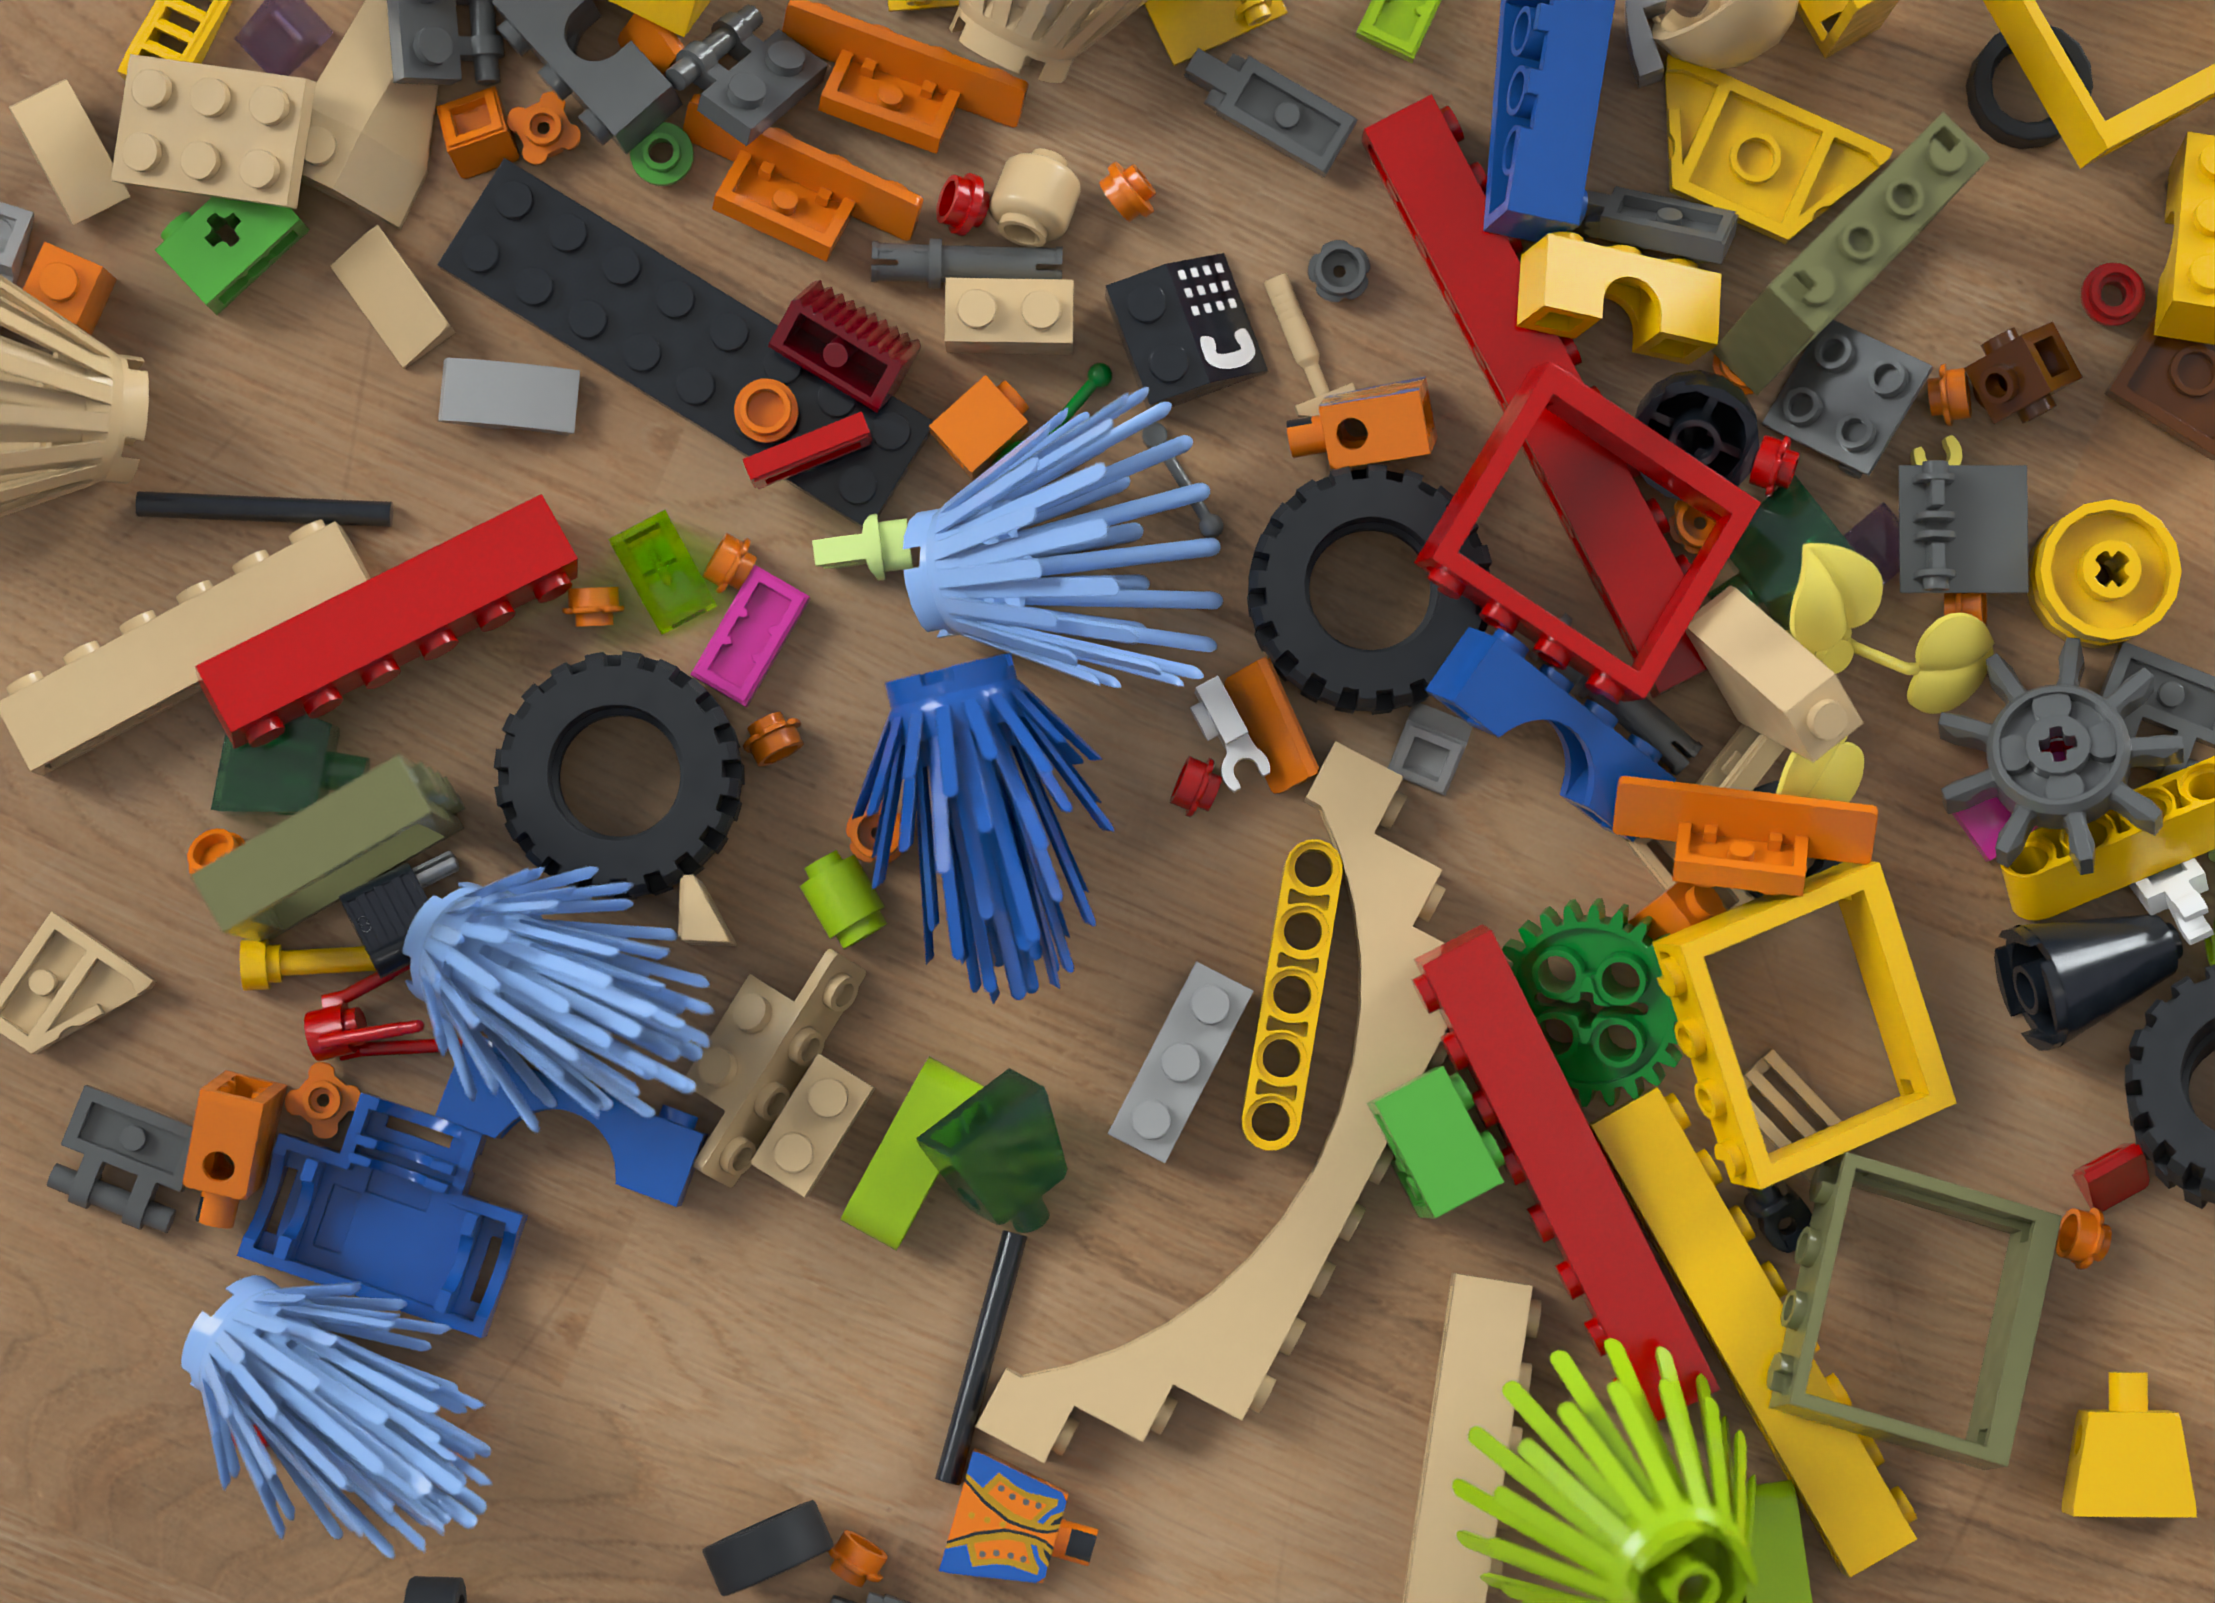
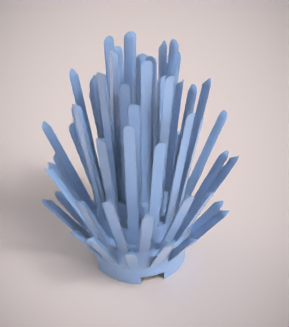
M588 866L536 880L541 876L545 867L531 870L526 868L484 887L471 882H458V886L461 889L450 893L443 899L433 895L422 906L411 923L404 941L402 953L411 957L410 969L412 981L408 979L405 982L413 995L426 1003L440 1053L444 1057L447 1048H449L464 1091L471 1101H475L477 1088L455 1029L492 1093L497 1096L500 1084L527 1126L536 1133H539L538 1119L479 1031H483L532 1093L538 1096L550 1108H555L557 1101L518 1052L598 1119V1108L608 1111L613 1108L614 1104L592 1082L643 1117H652L655 1114V1110L636 1097V1095L641 1093L634 1082L570 1041L628 1069L645 1080L656 1078L684 1094H689L695 1090L696 1084L694 1081L611 1037L605 1031H610L672 1062L676 1061L680 1056L694 1062L701 1059L703 1054L701 1047L689 1041L691 1040L707 1048L710 1046L708 1036L686 1025L683 1020L675 1016L683 1013L685 1008L700 1014H713L714 1010L708 1004L664 988L665 984L648 979V977L652 974L702 988L709 987L708 980L701 975L618 952L622 951L659 960L668 956L670 949L627 939L640 938L675 941L678 938L677 933L670 928L543 919L541 916L546 914L624 911L634 905L632 901L627 899L592 900V897L626 893L634 885L633 883L621 882L582 888L573 886L554 889L589 879L599 869L594 866Z
M254 1275L232 1283L226 1287V1290L233 1296L217 1310L212 1318L205 1312H201L187 1336L181 1357V1368L190 1374L192 1380L190 1384L202 1393L223 1490L225 1491L231 1481L230 1474L236 1479L241 1468L232 1439L233 1435L279 1538L283 1539L286 1528L276 1507V1500L285 1517L291 1521L295 1517V1508L276 1474L277 1470L253 1427L255 1424L334 1539H341L343 1531L323 1501L352 1533L354 1531L360 1538H362L364 1533L385 1556L395 1558L393 1546L341 1491L344 1489L347 1492L356 1493L388 1525L398 1529L423 1552H426L425 1540L393 1511L394 1503L423 1526L429 1525L443 1536L444 1524H448L452 1518L465 1528H473L478 1521L474 1514H483L487 1505L481 1497L465 1487L466 1477L464 1474L479 1485L493 1484L487 1476L457 1454L473 1460L475 1453L481 1457L488 1458L492 1450L486 1443L434 1413L439 1410L438 1405L454 1413H467L465 1406L475 1410L486 1405L459 1392L458 1386L454 1382L385 1358L329 1332L333 1331L416 1351H427L431 1349L429 1342L389 1331L391 1328L442 1335L451 1330V1328L439 1323L398 1318L401 1314L372 1311H398L407 1306V1302L401 1299L339 1297L354 1296L362 1288V1286H359L362 1282L281 1288L264 1276Z

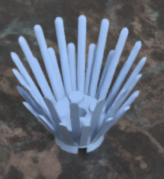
M1144 387L1128 396L1127 392L1091 417H1089V412H1083L1075 416L1048 436L1052 430L1066 419L1068 408H1065L947 501L940 509L916 513L908 522L904 534L903 549L920 547L919 567L905 569L904 578L912 609L920 625L927 632L940 630L937 635L939 638L961 635L1100 686L1101 683L1110 687L1121 688L1120 682L1112 675L1080 665L1077 659L1178 686H1184V684L1176 675L1192 679L1203 678L1202 671L1193 665L1037 630L1201 652H1213L1217 649V643L1210 637L1151 629L1137 621L1024 606L1218 609L1222 606L1223 597L1213 591L1148 590L1150 586L1148 578L1139 574L1050 576L1217 555L1221 550V544L1215 538L1083 552L1140 539L1144 529L1139 523L1131 522L1116 526L1111 525L1203 501L1210 495V488L1205 483H1195L1029 528L1120 493L1130 485V475L1190 450L1193 445V439L1188 435H1182L1105 467L1104 463H1097L1037 490L1103 453L1109 447L1164 418L1169 414L1172 404L1170 402H1161L1113 428V420L1141 403L1147 397L1149 387Z

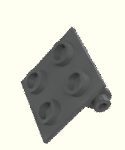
M1832 320L1809 343L1761 424L1840 462L1838 468L1853 478L1860 479L1862 474L1870 476L1934 367L1840 322Z
M1931 460L1923 461L1922 465L1898 466L1900 593H2029L2027 465H1948V461Z

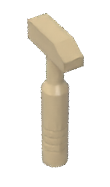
M1287 273L1265 281L1264 285L1276 315H1278V320L1281 323L1296 364L1304 369L1315 395V398L1296 405L1294 409L1298 417L1320 415L1319 405L1326 396L1355 391V387L1352 382L1333 391L1329 390L1318 363L1320 357L1319 350L1300 304L1296 299L1297 297Z

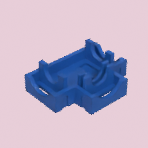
M361 1093L341 1151L308 1143V1140L287 1133L278 1134L262 1197L251 1224L243 1236L237 1256L322 1285L362 1282L359 1285L362 1288L354 1296L360 1298L401 1299L407 1302V1306L399 1311L483 1338L488 1335L528 1214L510 1208H502L490 1204L489 1201L468 1194L475 1175L472 1171L478 1155H482L487 1135L435 1115L369 1093ZM390 1115L453 1136L450 1148L386 1127ZM290 1167L298 1171L277 1232L274 1234L268 1232L267 1229L288 1168ZM495 1236L501 1238L502 1243L482 1302L479 1303L471 1300L492 1237Z

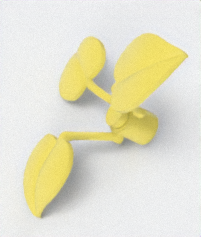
M1820 543L1803 544L1801 573L1792 600L1790 615L1784 621L1782 628L1835 674L1842 672L1850 664L1853 655L1857 654L1899 673L1913 675L1907 691V700L1916 709L1929 714L1947 712L1960 706L1978 689L1987 674L1986 659L1993 655V645L1995 644L1988 628L1982 621L1971 614L1958 612L1947 614L1937 619L1927 628L1917 644L1916 662H1905L1859 643L1851 638V628L1859 627L1868 622L1880 605L1883 582L1879 570L1872 562L1847 548ZM1847 737L1814 763L1792 751L1784 766L1776 794L1850 802L1863 776V752L1855 744L1845 742Z

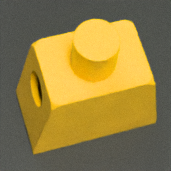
M2108 1372L2109 1409H2078L2076 1414L2062 1497V1512L2073 1517L2197 1518L2195 1495L2179 1413L2169 1410H2148V1372Z

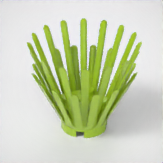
M1609 1338L1604 1342L1605 1351L1618 1381L1610 1382L1607 1389L1647 1475L1569 1354L1563 1350L1553 1352L1550 1356V1361L1584 1415L1572 1402L1562 1403L1558 1408V1414L1600 1472L1518 1382H1507L1503 1386L1502 1393L1586 1488L1531 1439H1523L1518 1445V1452L1524 1459L1522 1460L1483 1428L1473 1426L1469 1430L1468 1439L1473 1446L1586 1535L1503 1486L1495 1488L1492 1496L1471 1483L1457 1478L1452 1483L1455 1495L1595 1574L1499 1537L1488 1539L1475 1533L1461 1530L1456 1533L1458 1541L1466 1548L1603 1601L1494 1573L1480 1575L1481 1580L1486 1584L1502 1589L1510 1598L1522 1600L1523 1602L1521 1603H1742L1741 1601L1747 1592L1748 1582L1756 1590L1758 1575L1750 1553L1756 1496L1755 1474L1752 1475L1746 1484L1747 1446L1745 1436L1741 1429L1735 1433L1732 1462L1731 1437L1727 1416H1723L1720 1420L1719 1408L1711 1397L1709 1383L1705 1376L1699 1373L1696 1378V1390L1711 1482L1712 1501L1673 1357L1666 1348L1659 1346L1656 1349V1360L1662 1379L1659 1382V1392L1686 1489L1621 1342L1616 1339Z

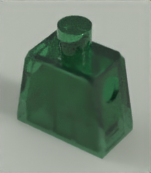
M1794 474L1789 489L1778 487L1771 497H1767L1760 504L1727 560L1735 575L1710 591L1707 597L1711 601L1731 585L1737 588L1756 606L1759 605L1764 613L1786 631L1790 629L1791 605L1801 573L1803 544H1829L1844 547L1854 552L1855 550Z
M307 714L284 724L285 731L279 737L259 747L253 748L249 743H246L234 749L225 733L211 810L231 816H293L329 794V790L336 791L369 772L370 758L336 752L340 728L318 718H309Z
M1008 1068L916 1138L920 1148L959 1199L973 1212L996 1225L1006 1224L1011 1220L1015 1230L1020 1233L1035 1231L1048 1221L1050 1213L1042 1195L1065 1178L1068 1168L1049 1097L1044 1086Z

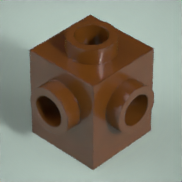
M2053 322L2020 336L2015 327L1993 337L1980 345L1986 356L1964 368L1973 384V393L1977 402L1987 410L1994 424L2016 414L2019 416L2022 424L2033 420L2057 406L2051 395L2083 378Z

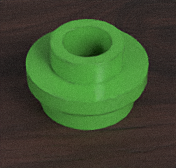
M663 122L630 151V158L634 170L644 181L655 186H669L681 181L689 173L694 161V149L690 138L684 130L672 123ZM658 143H667L673 147V155L665 163H656L650 158L652 147Z

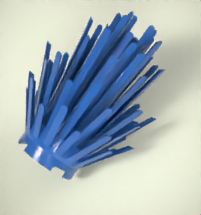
M1011 653L953 665L948 668L924 673L923 675L916 674L886 682L885 687L891 709L852 815V819L863 816L868 805L866 813L867 816L878 813L881 807L872 858L877 855L872 888L875 889L886 879L902 779H904L899 850L905 852L914 844L915 818L917 817L926 965L934 958L933 930L940 921L936 880L937 871V873L942 874L952 957L955 960H960L962 965L966 961L970 988L973 993H977L982 985L981 971L983 987L990 994L991 1001L994 1004L1000 996L994 965L1001 967L1003 964L1010 993L1015 1000L1024 999L1026 992L1030 994L1036 993L1039 989V982L1033 960L1041 959L1042 955L1049 983L1060 989L1058 976L1060 967L1051 934L1062 968L1069 973L1074 971V964L1065 936L1070 938V934L1059 903L1063 899V893L1047 851L1049 841L1023 784L1013 753L1081 917L1085 923L1094 927L1096 926V920L1084 891L1088 893L1089 891L1042 782L1061 811L1071 812L1073 810L1070 801L1052 774L1051 762L1100 829L1114 832L1113 825L1096 804L1102 802L1073 766L1083 764V759L1065 738L1090 761L1103 760L1102 757L1017 678ZM928 771H929V779H930V787H931V797H932L933 830H932V817H931V805H930V792H929Z

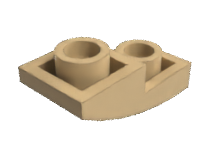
M67 79L9 106L37 163L42 167L71 224L75 225L130 197L124 184L110 181L113 162Z

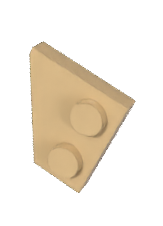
M51 911L0 985V1033L29 1053L37 1054L148 992L154 987L157 980L58 913Z

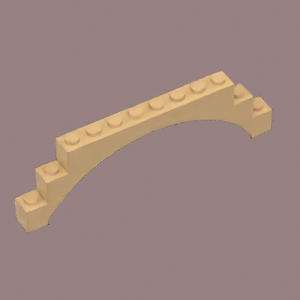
M1335 741L1303 801L1319 810L1333 847L1338 851L1342 859V875L1352 910L1358 956V1012L1351 1063L1338 1111L1311 1173L1283 1217L1253 1253L1216 1288L1167 1323L1120 1347L1073 1364L1023 1375L1006 1367L975 1426L976 1428L1045 1463L1050 1451L1062 1456L1080 1423L1069 1416L1074 1406L1142 1442L1149 1430L1161 1435L1178 1403V1400L1168 1395L1173 1385L1241 1421L1248 1409L1258 1414L1262 1410L1277 1380L1267 1375L1278 1351L1289 1357L1306 1325L1305 1321L1297 1318L1306 1297L1309 1294L1319 1299L1336 1267L1335 1264L1326 1260L1338 1237L1349 1242L1366 1210L1365 1207L1356 1203L1366 1182L1369 1180L1379 1185L1394 1157L1391 1148L1386 1146L1387 1141L1367 1103L1423 1074L1427 1066L1431 1069L1440 1067L1447 1056V1052L1440 1039L1441 1036L1447 1034L1445 1033L1447 1025L1439 1010L1428 1014L1412 983V979L1421 975L1414 959L1444 944V942L1413 927L1417 917L1429 922L1446 890V888L1436 883L1443 869L1374 834L1378 825L1389 830L1391 829L1407 798L1406 795L1397 791L1403 779L1402 775Z

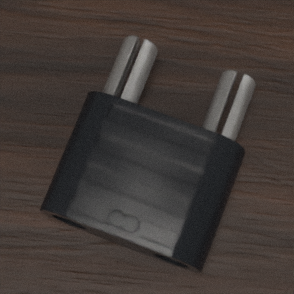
M447 851L413 869L407 862L338 896L380 978L411 964V957L402 953L406 935L416 914L428 901L423 888L459 871V863L451 851Z

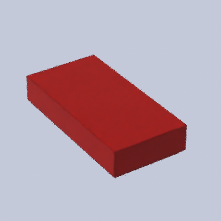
M861 411L742 459L754 488L759 490L869 446L873 439Z

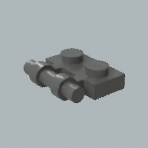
M387 0L393 83L453 85L462 80L461 61H474L476 84L492 85L500 83L499 59L505 57L503 36L497 35L493 0ZM456 5L469 6L471 37L458 36Z
M745 5L737 13H725L714 22L709 36L703 41L694 40L678 52L676 63L666 71V79L676 90H684L691 83L701 88L704 92L701 93L697 111L746 146L821 84L828 66L827 63L780 29L764 42L756 37L753 32L762 25L763 17L760 11L753 5ZM726 54L738 61L730 70H727L718 63Z
M2123 641L2118 644L2099 695L2103 698L2108 697L2127 678L2145 667L2154 675V692L2145 704L2123 720L2129 737L2136 736L2141 721L2171 731L2173 735L2183 736L2184 763L2168 766L2141 767L2157 772L2156 779L2158 780L2199 763L2189 758L2195 741L2215 748V676Z
M84 1085L61 1142L62 1146L84 1154L78 1171L56 1163L48 1178L47 1187L69 1195L68 1202L88 1209L92 1204L122 1216L123 1224L141 1230L146 1225L158 1231L168 1233L173 1224L176 1209L155 1202V1195L160 1184L179 1192L185 1191L186 1186L183 1185V1177L193 1126L93 1086ZM106 1163L138 1175L132 1192L101 1180Z

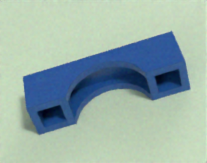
M1468 627L1425 691L1469 725L1496 737L1502 736L1520 724L1534 720H1547L1558 734L1565 756V772L1559 795L1601 828L1614 833L1613 821L1618 779L1621 776L1676 781L1675 777L1657 764L1663 755L1656 748L1636 735L1631 734L1628 739L1621 736L1614 730L1619 720L1613 714L1589 699L1583 705L1569 694L1574 684L1558 671L1545 664H1542L1539 669L1535 668L1524 659L1529 652L1528 647L1514 636L1499 628L1496 629L1493 635ZM1618 835L1632 842L1636 839V837Z
M483 1036L534 1114L553 1109L566 1110L582 1116L596 1126L605 1137L612 1151L617 1185L675 1207L682 1206L696 1169L693 1166L694 1161L704 1147L709 1135L695 1129L698 1117L664 1104L659 1115L654 1114L652 1117H643L600 1088L613 1101L614 1105L608 1111L598 1108V1119L542 1071L530 1067L557 1101L555 1108L547 1107L538 1096L532 1093L491 1040ZM463 1043L461 1048L477 1088L475 1101H471L466 1095L454 1065L435 1116L492 1138L503 1139L523 1118L500 1084L497 1096L492 1093Z

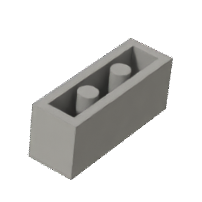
M1196 961L1108 1135L1166 1163L1253 990Z

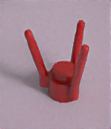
M410 965L383 978H380L378 973L375 972L343 990L321 995L322 1008L309 1011L304 1017L305 1036L314 1059L320 1062L339 1057L341 1061H346L363 1056L440 1053L436 1039L368 1042L418 1033L424 1030L425 1024L421 1020H412L368 1027L361 1008L358 1006L348 1007L349 1002L410 970ZM458 1038L460 1045L462 1046L463 1041L461 1040V1038Z

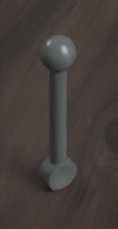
M1158 422L1144 428L1142 432L1143 443L1148 448H1152L1166 442V428ZM1176 457L1163 461L1180 488L1192 485ZM1203 501L1190 504L1200 519L1199 530L1201 534L1207 538L1218 537L1224 529L1222 519L1216 514H1211Z

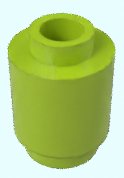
M835 850L804 869L809 880L799 887L830 939L836 937L843 950L867 938L888 924L881 913L885 906L876 890L872 888V883L855 854L842 859L838 850Z

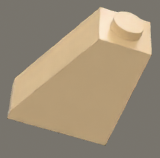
M1730 585L1699 609L1685 630L1737 720L1813 763L1863 724L1836 674L1737 588Z

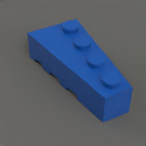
M1501 0L1483 231L1538 242L1548 233L1571 232L1581 225L1588 205V194L1585 190L1616 0Z

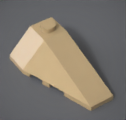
M365 0L316 83L301 183L401 230L429 172L430 142L439 94L437 92L438 85L393 83L387 0Z

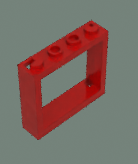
M1549 361L1531 368L1414 561V564L1429 573L1427 579L1439 586L1437 591L1456 600H1459L1461 595L1482 608L1479 616L1487 624L1495 629H1502L1510 635L1516 630L1535 643L1532 651L1537 657L1561 670H1565L1567 666H1570L1588 678L1585 686L1590 692L1595 695L1602 694L1618 705L1620 700L1629 702L1646 698L1761 502ZM1544 408L1716 522L1631 667L1458 553Z

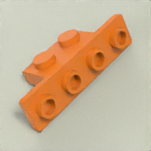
M790 0L786 7L782 32L814 55L835 62V66L821 94L818 111L937 154L957 108L1012 128L1017 127L1029 86L1027 81L1012 76L1005 70L990 68L952 54L945 48L930 46L897 34L885 26L870 24L837 12L822 3L807 0Z
M694 94L687 106L683 130L692 143L734 162L715 194L712 210L825 262L828 261L852 217L902 240L909 241L916 230L924 201L920 195L909 191L904 185L896 181L885 180L854 166L842 156L828 154L804 143L780 128L769 127L746 146L697 111L701 95Z
M1621 776L1618 779L1613 832L1617 835L1676 842L1672 881L1692 883L1700 887L1717 886L1758 891L1766 895L1783 894L1803 897L1807 858L1856 864H1869L1871 862L1878 820V808L1874 805Z

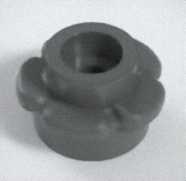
M1333 240L1322 246L1320 254L1312 256L1308 266V276L1310 281L1315 282L1317 285L1316 292L1323 299L1330 302H1340L1342 298L1353 300L1363 294L1368 286L1366 274L1371 268L1370 261L1361 248L1349 245L1344 240ZM1342 266L1346 274L1340 278L1336 277L1333 273L1335 267Z

